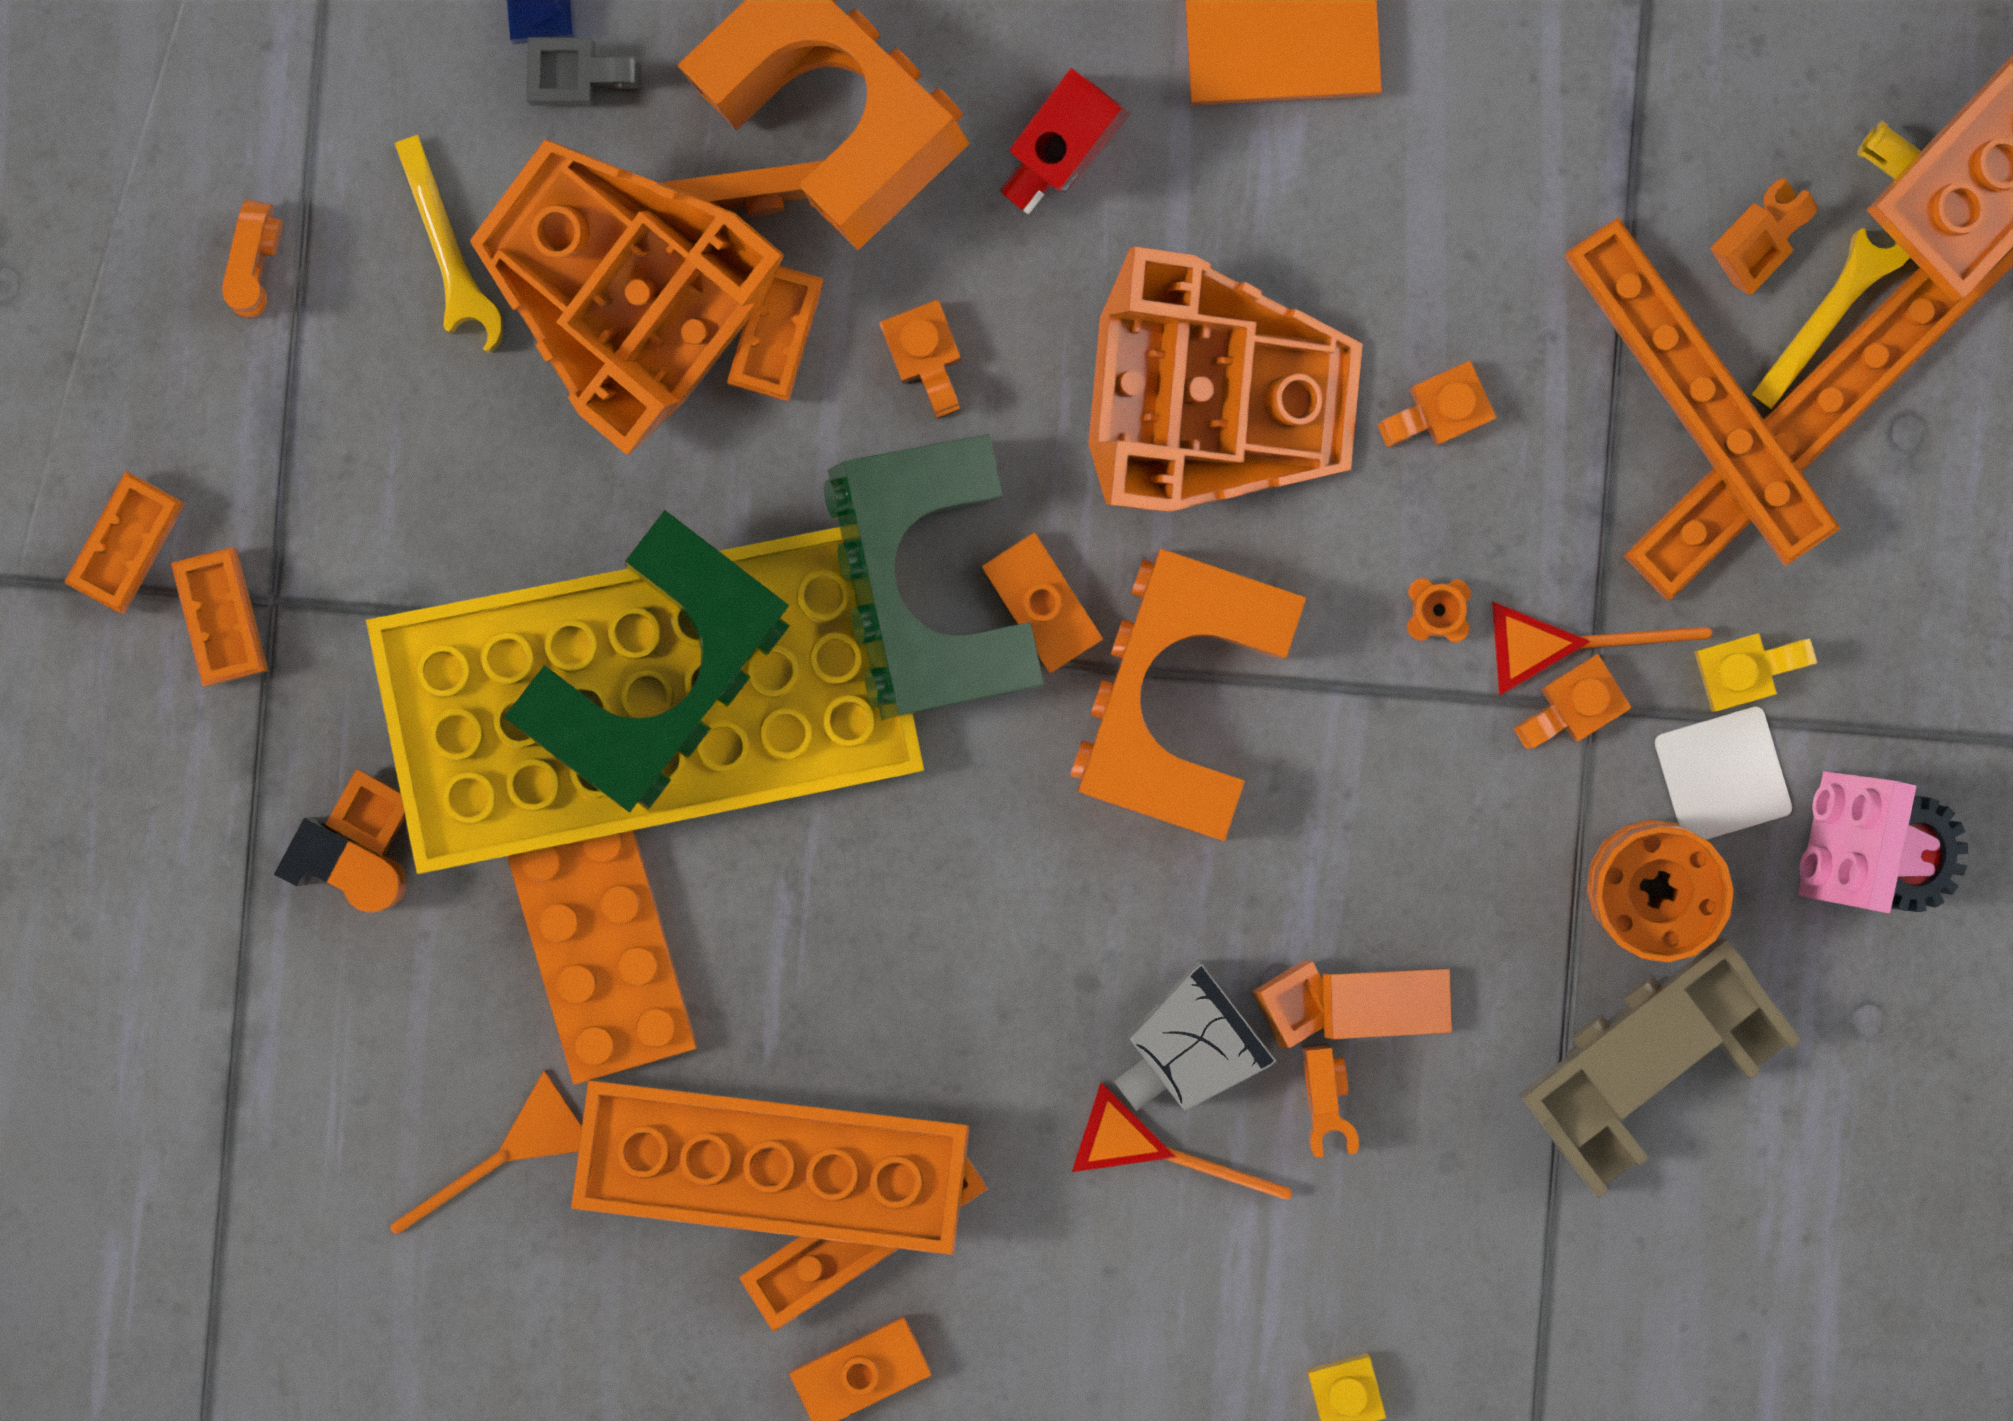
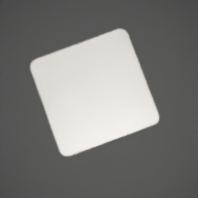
M1751 707L1666 732L1656 737V751L1678 824L1703 839L1708 840L1779 819L1791 813V800L1765 713L1761 708Z

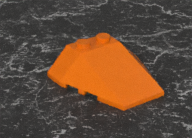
M549 139L542 142L470 239V243L513 310L519 311L538 342L535 346L545 362H551L570 393L567 397L576 412L626 455H630L692 394L762 303L784 256L781 251L734 212Z
M1136 246L1130 247L1100 316L1088 445L1106 505L1172 512L1216 500L1233 498L1259 490L1280 487L1351 470L1363 344L1298 309L1290 310L1262 295V290L1246 282L1239 283L1212 269V264L1195 255Z

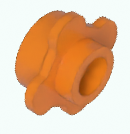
M1419 578L1411 583L1408 588V596L1413 601L1412 618L1406 624L1408 634L1417 641H1424L1429 636H1444L1454 643L1465 639L1470 631L1469 623L1465 620L1467 614L1466 602L1471 598L1469 586L1464 581L1458 579L1451 581L1448 585L1432 584L1426 578ZM1436 604H1441L1444 607L1445 612L1442 616H1436L1433 613V607Z

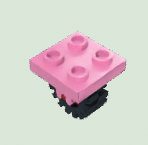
M1823 771L1820 787L1816 791L1812 803L1814 818L1808 847L1800 861L1799 874L1801 880L1798 896L1890 914L1891 908L1912 912L1927 911L1926 906L1936 908L1944 903L1940 893L1953 895L1959 887L1951 880L1952 875L1964 876L1967 865L1957 863V855L1969 854L1968 843L1956 841L1955 838L1965 833L1962 822L1950 821L1956 813L1949 806L1939 805L1940 801L1933 798L1915 796L1916 785L1894 780Z

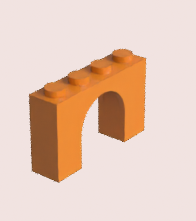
M745 0L677 66L696 91L736 131L785 84L802 73L818 68L835 67L850 70L866 80V105L857 127L832 154L799 184V187L816 210L858 251L970 144L957 123L964 115L940 88L937 87L929 94L916 82L922 77V74L898 48L895 47L887 54L876 43L881 37L879 32L856 8L846 15L835 4L837 0Z
M1160 548L1155 562L1143 558L1131 595L1140 597L1142 600L1135 621L1131 622L1125 619L1121 621L1110 655L1122 660L1114 683L1101 680L1090 716L1101 719L1094 743L1081 740L1070 776L1081 780L1077 790L1079 793L1225 842L1245 780L1185 761L1162 748L1147 729L1141 712L1140 694L1143 679L1150 664L1162 650L1180 640L1194 637L1215 638L1279 660L1286 659L1306 597Z

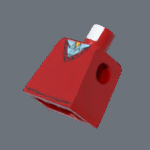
M1070 68L1011 146L1009 151L1021 163L999 191L1027 214H1030L1051 186L1059 192L1066 193L1131 113L1083 74ZM1060 135L1065 140L1066 153L1058 163L1052 164L1047 160L1044 148L1052 137Z

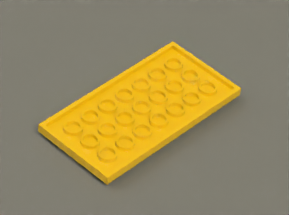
M840 527L719 551L789 605L780 618L788 623L790 627L767 656L756 649L741 670L747 673L750 679L728 707L716 700L701 721L711 727L710 731L688 759L678 751L662 770V773L672 780L649 810H646L637 803L632 811L628 813L504 718L544 665L596 705L622 717L647 718L656 716L670 710L688 695L697 680L701 663V651L697 633L688 617L676 605L629 569L367 619L366 624L417 874L924 771L913 714L881 720L879 707L874 708L868 699L865 687V672L870 669L866 646L865 644L861 645L858 643L852 627L851 610L857 604L852 581H846L843 578L839 567L838 545L843 543Z

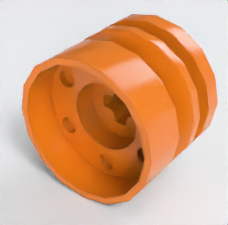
M1646 819L1623 825L1602 841L1589 864L1586 891L1594 917L1620 947L1641 959L1669 963L1696 956L1717 940L1731 915L1734 888L1727 863L1710 842L1676 822ZM1658 871H1663L1662 880L1671 886V890L1668 896L1657 895L1653 903H1647L1648 894L1640 888V883L1643 878L1654 879Z

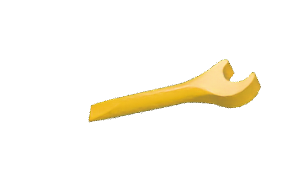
M418 134L395 142V147L441 270L446 301L443 326L447 332L454 334L457 327L463 322L470 320L481 322L485 326L488 335L483 350L487 353H492L500 345L505 333L502 314L483 294L466 266Z
M1865 228L1856 231L1851 237L1849 255L1834 287L1751 395L1772 410L1854 301L1882 276L1902 267L1910 256L1896 242L1891 248H1878L1867 238Z

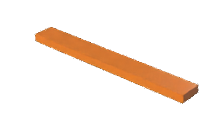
M2013 247L1964 299L1952 302L1926 273L1918 267L1763 418L1801 472L2013 267ZM1713 467L1623 557L1666 601H1669L1751 522V519Z

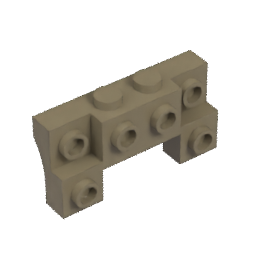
M1719 938L1670 977L1664 976L1657 981L1651 975L1637 983L1622 997L1627 1006L1609 1020H1606L1601 1014L1578 1029L1571 1037L1577 1045L1565 1053L1567 1057L1518 1094L1552 1138L1558 1150L1589 1190L1598 1198L1609 1191L1606 1185L1634 1163L1640 1166L1649 1159L1619 1119L1623 1120L1718 1045L1743 1077L1752 1079L1761 1072L1758 1067L1785 1046L1793 1048L1802 1041L1727 939Z

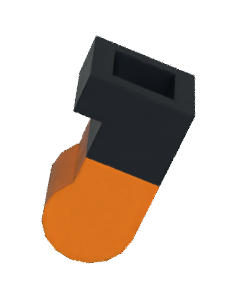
M306 817L303 819L274 875L296 887L307 885L313 875L342 890L352 906L357 910L367 913L388 910L400 902L407 888L406 874L400 864L387 855L380 856L333 830L316 817Z

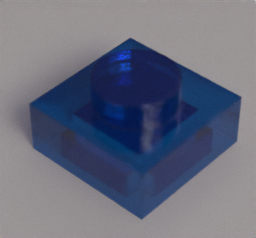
M507 0L509 33L513 45L528 43V37L576 38L573 0Z

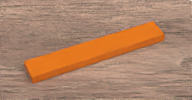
M1619 217L1567 251L1564 258L1784 567L1840 530L1841 527Z

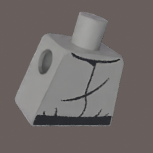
M1197 961L1128 1034L1129 1039L1143 1056V1059L1115 1079L1114 1082L1136 1111L1140 1110L1166 1089L1169 1090L1185 1111L1270 1067L1276 1060L1205 967Z

